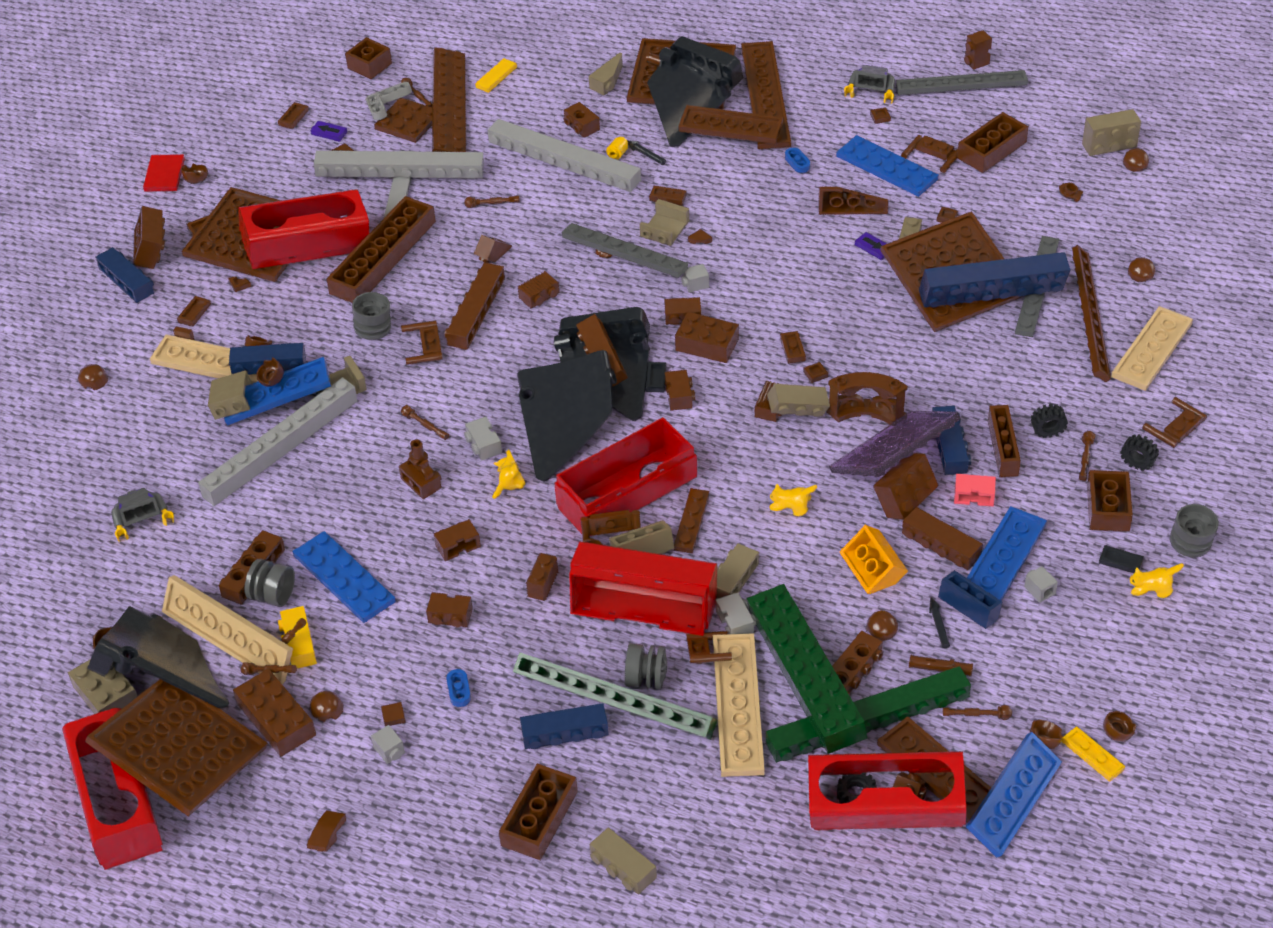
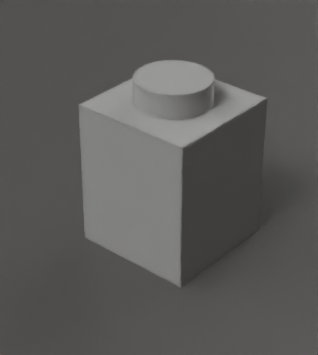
M704 264L688 267L681 277L682 285L687 287L689 293L709 288V274Z
M1041 566L1036 570L1028 572L1024 587L1041 603L1056 594L1058 582Z
M389 725L371 735L373 748L386 764L398 760L405 754L403 741Z

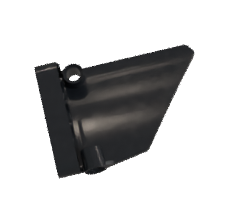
M684 36L679 37L670 48L664 47L660 51L659 67L647 82L671 147L680 146L692 134L679 132L678 128L686 105L717 109L731 96V90L743 79L741 63L736 56Z
M630 307L562 318L558 335L554 336V346L556 351L559 352L560 362L587 355L583 348L585 343L577 335L579 330L576 325L594 314L602 321L628 376L627 379L611 388L612 408L632 421L640 419L643 415L650 353L648 344L650 323L645 311L640 307Z
M604 350L556 364L523 369L517 373L520 388L519 399L534 472L538 480L545 482L559 471L581 450L612 414L611 387L617 383V378L611 368L608 353Z
M131 606L126 609L115 625L100 639L87 669L105 677L113 668L119 673L129 674L135 666L217 708H225L229 705L228 699L220 690L206 664L197 640L167 622L161 616L156 614L149 616Z

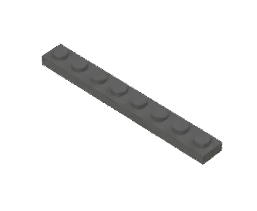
M1025 70L901 79L896 80V89L898 95L1023 86L1028 84V78Z
M571 223L562 231V238L677 278L688 269L687 262Z
M1042 236L1037 255L1056 253L1059 238ZM1045 292L1042 294L1025 295L1015 329L1016 335L1033 338Z

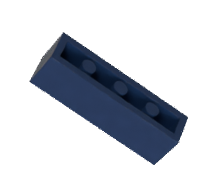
M112 247L95 256L99 270L136 303L154 294L152 279L146 277L140 268L137 269L131 260H127L121 251L118 252Z
M304 343L230 347L229 366L231 374L245 370L248 375L256 374L259 367L263 365L264 360H272V357L280 362L284 371L306 364Z
M955 405L932 407L931 422L944 475L968 473V466H971V456L967 454V440H963L964 428L960 426V413L956 412Z
M604 703L520 717L525 749H538L549 745L557 746L561 743L580 742L590 738L599 739L609 735Z

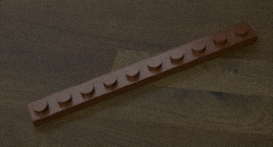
M1077 244L1072 248V258L1075 263L1074 270L1079 286V297L1081 298V309L1084 316L1083 321L1086 327L1085 333L1088 339L1087 345L1090 350V360L1093 368L1092 373L1096 378L1107 382L1111 379L1089 253Z

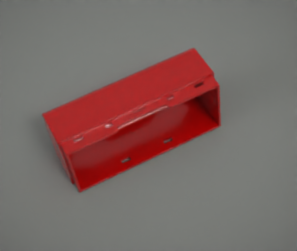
M358 189L238 208L239 230L252 269L350 254L369 234V218Z
M662 417L557 474V481L554 482L557 507L581 534L580 519L582 517L590 518V515L639 510L697 478V455L694 453V447ZM662 462L658 465L657 470L640 478V472L645 466ZM591 497H600L589 504L584 502L585 499Z
M581 541L578 543L570 563V614L610 621L620 618L659 625V629L704 636L705 630L709 628L716 605L717 563Z
M112 708L69 722L62 728L91 843L100 866L103 865L104 870L163 851L161 846L163 843L147 787L112 761L111 765L118 789L133 793L138 799V807L130 819L116 825L103 824L94 815L80 757L98 752L86 743L87 736L119 712L121 708Z
M963 751L808 755L809 813L811 828H814V830L963 827V825H966ZM909 771L912 773L952 772L954 776V787L951 793L944 799L934 802L920 799L909 787L864 788L855 800L839 804L828 800L822 794L819 787L821 775Z

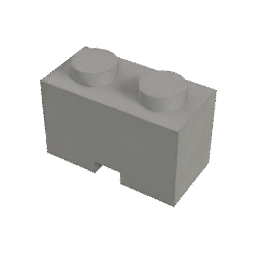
M487 417L465 424V439L467 443L471 442L474 455H478L481 461L502 454L501 440L495 431H490L492 425Z
M739 592L716 599V613L721 623L727 624L728 627H725V630L728 634L754 633V626H756L755 617L749 613L748 604L745 599L742 600Z

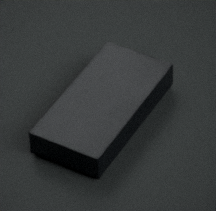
M648 362L646 392H665L666 362Z
M1104 545L1099 564L1135 573L1136 568L1140 570L1144 556Z

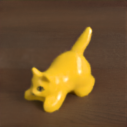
M510 450L506 451L507 457L494 462V465L498 467L497 471L500 473L499 484L492 496L493 499L499 497L504 489L510 491L522 489L526 484Z
M776 484L775 489L770 494V499L774 502L770 505V510L781 511L785 508H790L795 516H803L807 513V503L812 498L810 493L817 489V485L785 490Z
M1180 563L1171 568L1158 567L1148 572H1142L1136 568L1135 573L1130 576V583L1135 586L1131 590V594L1140 596L1148 591H1155L1160 598L1170 596L1173 592V574L1181 571L1184 564Z

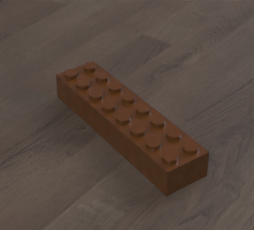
M405 196L326 278L329 294L353 303L357 296L371 292L436 222L434 206Z

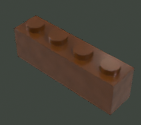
M594 314L576 325L579 330L577 335L585 343L583 348L587 355L600 350L608 353L611 368L617 378V383L613 384L612 387L627 379L628 376L602 321L597 315Z
M1009 405L989 406L987 422L999 477L1019 476L1021 460Z
M918 507L903 520L902 534L908 539H913L920 543L924 548H929L936 552L940 557L952 561L958 567L969 570L982 554L983 543Z

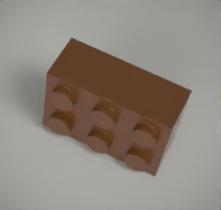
M146 206L141 207L134 228L133 264L135 266L154 269L156 263H159L161 257L160 250L163 251L165 246V240H163L165 235V229H163L165 224L163 210Z
M687 312L675 334V351L727 363L739 340V324Z
M908 452L873 485L886 517L904 520L939 486L926 454Z
M1089 470L1087 481L1089 530L1130 532L1133 512L1129 472Z

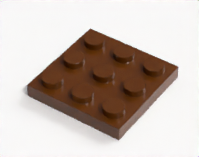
M399 98L389 108L387 116L374 124V129L416 143L432 126V107Z

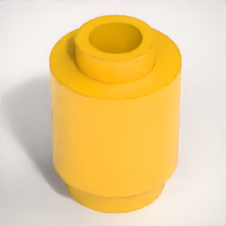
M624 137L615 138L606 149L607 155L616 160L620 159L628 149V141Z

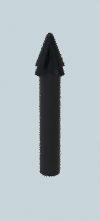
M627 140L632 151L636 150L661 165L666 163V159L639 145V141Z
M931 597L929 613H932L942 648H949L950 643L939 610L941 606Z

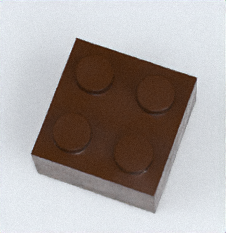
M367 37L345 53L347 68L369 79H373L392 64L390 48Z

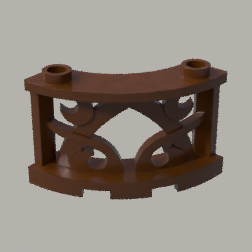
M854 372L837 376L828 381L830 386V407L826 413L838 423L849 418L861 417V415H871L872 418L882 420L894 426L906 418L907 413L904 412L905 392L908 390V386L898 379L879 373ZM863 388H870L876 391L879 396H875L872 399H863L862 396L855 393Z

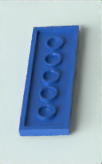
M858 135L853 137L836 153V157L918 197L939 178V174Z
M321 357L284 371L281 382L274 386L266 387L259 381L246 386L244 396L250 406V410L226 416L224 421L227 425L330 387L331 382L325 358Z
M1010 506L967 579L1002 601L1046 527L1047 520Z
M325 531L292 551L293 556L363 623L396 602L395 597Z
M1033 732L1025 736L966 825V828L996 858L1003 855L1062 761Z

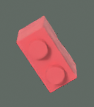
M956 474L954 504L970 505V502H978L979 506L993 507L996 477Z

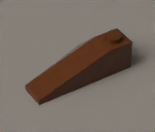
M837 186L819 187V215L888 214V199Z

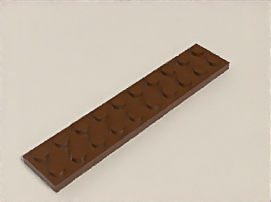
M773 41L741 43L752 113L783 117V125L776 144L757 142L758 149L791 147L790 132Z
M434 47L432 152H466L465 53Z

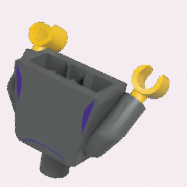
M865 65L852 72L848 86L844 88L845 97L848 93H850L851 98L854 97L853 87L879 91L886 90L883 101L885 103L886 99H890L892 104L894 100L892 92H894L895 78L888 73L887 68Z
M141 488L129 491L127 494L118 497V503L112 509L111 515L114 527L117 528L115 536L119 542L121 535H125L126 539H129L123 526L131 525L162 513V522L165 526H167L166 519H171L174 523V515L171 511H167L168 507L160 494Z

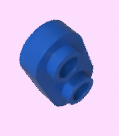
M789 148L785 151V160L796 172L805 173L810 170V160L800 149Z
M461 669L451 670L446 677L450 702L456 707H464L471 700L467 674Z

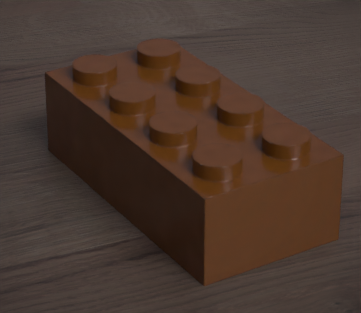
M1002 112L958 143L957 158L984 173L1027 142L1029 126Z
M269 668L233 689L237 705L280 757L316 736L313 720Z
M537 763L499 830L501 846L541 861L578 793L577 778Z

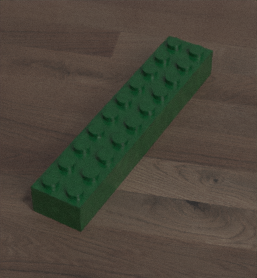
M785 584L747 597L749 613L754 615L760 634L827 754L868 739L865 721Z

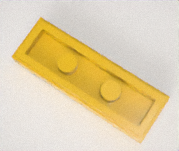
M503 58L475 83L476 88L489 93L517 68V64Z
M1077 726L1062 737L1061 742L1109 782L1125 770V765Z

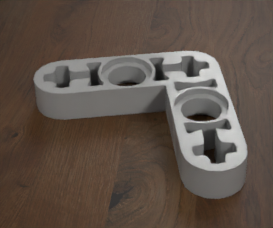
M403 82L368 95L365 100L373 119H384L387 116V112L383 104L410 94L412 89L409 82Z

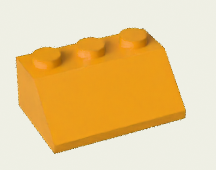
M864 525L839 552L867 594H872L897 584L908 572L881 531L868 525Z

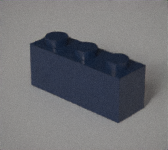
M955 570L942 578L938 598L985 629L998 621L1003 603L1001 600Z

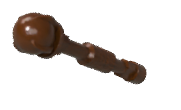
M402 78L401 83L409 82L414 95L420 101H423L426 106L432 107V103L412 86L413 83L410 78Z
M510 196L509 198L492 197L483 200L467 197L464 205L467 208H473L476 205L486 203L519 202V196Z
M405 405L401 408V414L404 417L417 420L423 427L434 431L444 440L449 438L447 432L436 428L433 423L419 417L410 406Z
M1088 430L1082 436L1085 449L1082 453V468L1079 473V480L1086 481L1087 479L1086 469L1090 459L1089 449L1096 437L1095 433Z
M300 618L294 628L282 637V642L288 644L295 637V633L307 624L306 620Z
M249 662L242 663L240 668L241 673L244 675H254L256 672L265 671L268 668L272 673H296L297 671L296 665L257 666L255 663Z
M1008 705L998 706V709L992 710L943 708V716L965 715L979 717L980 715L998 716V719L1008 720L1012 716V709Z

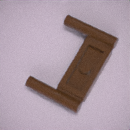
M917 135L902 152L901 157L906 159L916 149L947 160L940 168V172L945 173L957 159L958 149L954 150L953 145L934 138Z
M436 320L401 325L402 332L420 330L423 355L406 357V365L443 360Z
M1177 397L1173 398L1172 404L1184 411L1164 428V432L1159 431L1148 423H1145L1142 427L1144 431L1173 448L1207 419L1206 414Z
M639 510L590 515V518L582 517L580 519L583 541L590 539V535L624 532L641 528Z
M705 632L704 636L686 634L690 664L732 661V652L710 654L708 640H713V635H728V632Z

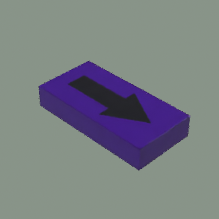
M317 121L310 132L311 135L340 142L346 135L347 128Z
M867 232L855 240V246L880 260L885 258L880 249L881 246L887 243Z

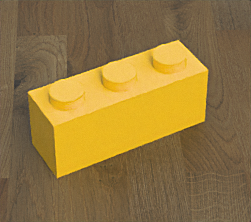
M304 606L280 611L281 620H278L280 632L284 631V634L292 630L300 618L305 619L307 622ZM307 622L287 644L293 648L290 662L291 665H296L297 669L317 664Z

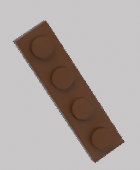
M690 488L674 542V551L693 554L708 503L709 491Z

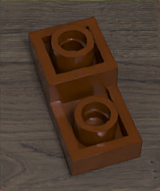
M326 810L315 825L307 842V848L327 852L337 841L336 832L346 822V814Z

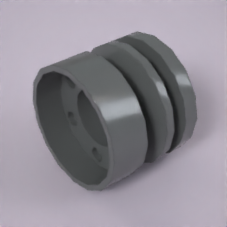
M367 292L353 300V328L359 337L367 340H376L383 338L390 332V302L386 296L377 292Z
M1188 504L1181 507L1177 512L1169 540L1171 546L1176 552L1191 558L1207 554L1211 549L1218 529L1219 521L1217 515L1208 507L1200 504Z
M261 558L256 559L246 576V597L250 600L265 601L269 605L283 607L293 591L295 583L294 569L284 564H274L272 561H266Z
M629 643L625 662V686L640 688L642 680L646 679L647 689L652 688L653 680H655V689L661 690L667 674L665 646H659L656 655L655 645H651L648 654H645L643 644Z

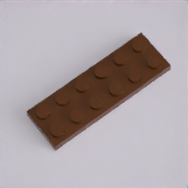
M686 105L678 128L679 132L776 144L783 125V117Z
M906 717L877 740V745L886 753L949 752L909 717ZM964 765L966 823L968 824L991 787ZM952 772L916 773L921 776V780L926 781L925 787L940 800L947 797L954 787Z

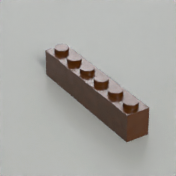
M484 262L481 269H478L475 280L471 282L470 289L465 293L462 304H459L456 315L452 317L449 328L445 330L444 336L447 339V346L468 350L505 280L504 266Z

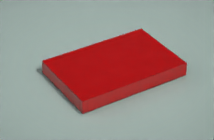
M184 154L151 155L143 185L144 192L177 191L182 173L181 167L185 161Z

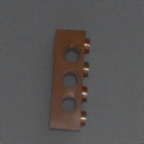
M262 530L253 539L252 544L242 553L236 564L232 565L225 578L221 579L218 586L222 598L240 605L246 601L245 581L249 568L256 559L260 558L275 563L285 551L282 537Z
M862 630L832 665L849 696L853 689L856 690L859 687L862 677L869 675L875 661L879 662L884 653L882 651L883 641Z

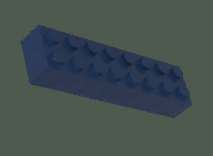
M1065 252L929 268L924 270L919 292L924 307L954 305L963 302L971 303L980 300L988 301L996 298L1005 299L1012 296L1021 297L1028 294H1042L1044 292H1059L1063 290L1071 269Z

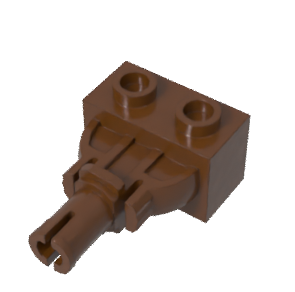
M415 439L410 443L412 451L409 452L408 460L399 465L400 478L424 500L442 488V478L437 470L434 471L430 467L428 454L423 451L422 441Z

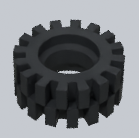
M1046 404L1042 405V409L1038 407L1037 412L1034 411L1033 415H1031V423L1038 437L1043 436V438H1047L1049 436L1051 438L1053 437L1052 435L1058 436V433H1063V429H1066L1068 425L1064 409L1058 406V404L1054 406L1049 404L1048 407H1046Z
M1134 434L1132 437H1128L1121 448V458L1125 459L1124 463H1129L1131 468L1134 466L1137 470L1138 468L1141 471L1149 470L1159 455L1157 444H1152L1153 440H1147V436L1142 438V435L1138 434L1136 437Z
M866 772L850 774L848 776L842 774V778H839L837 784V799H839L840 804L849 803L859 796L851 794L848 791L849 788L854 786L863 789L877 788L875 779L872 780V775L866 776Z

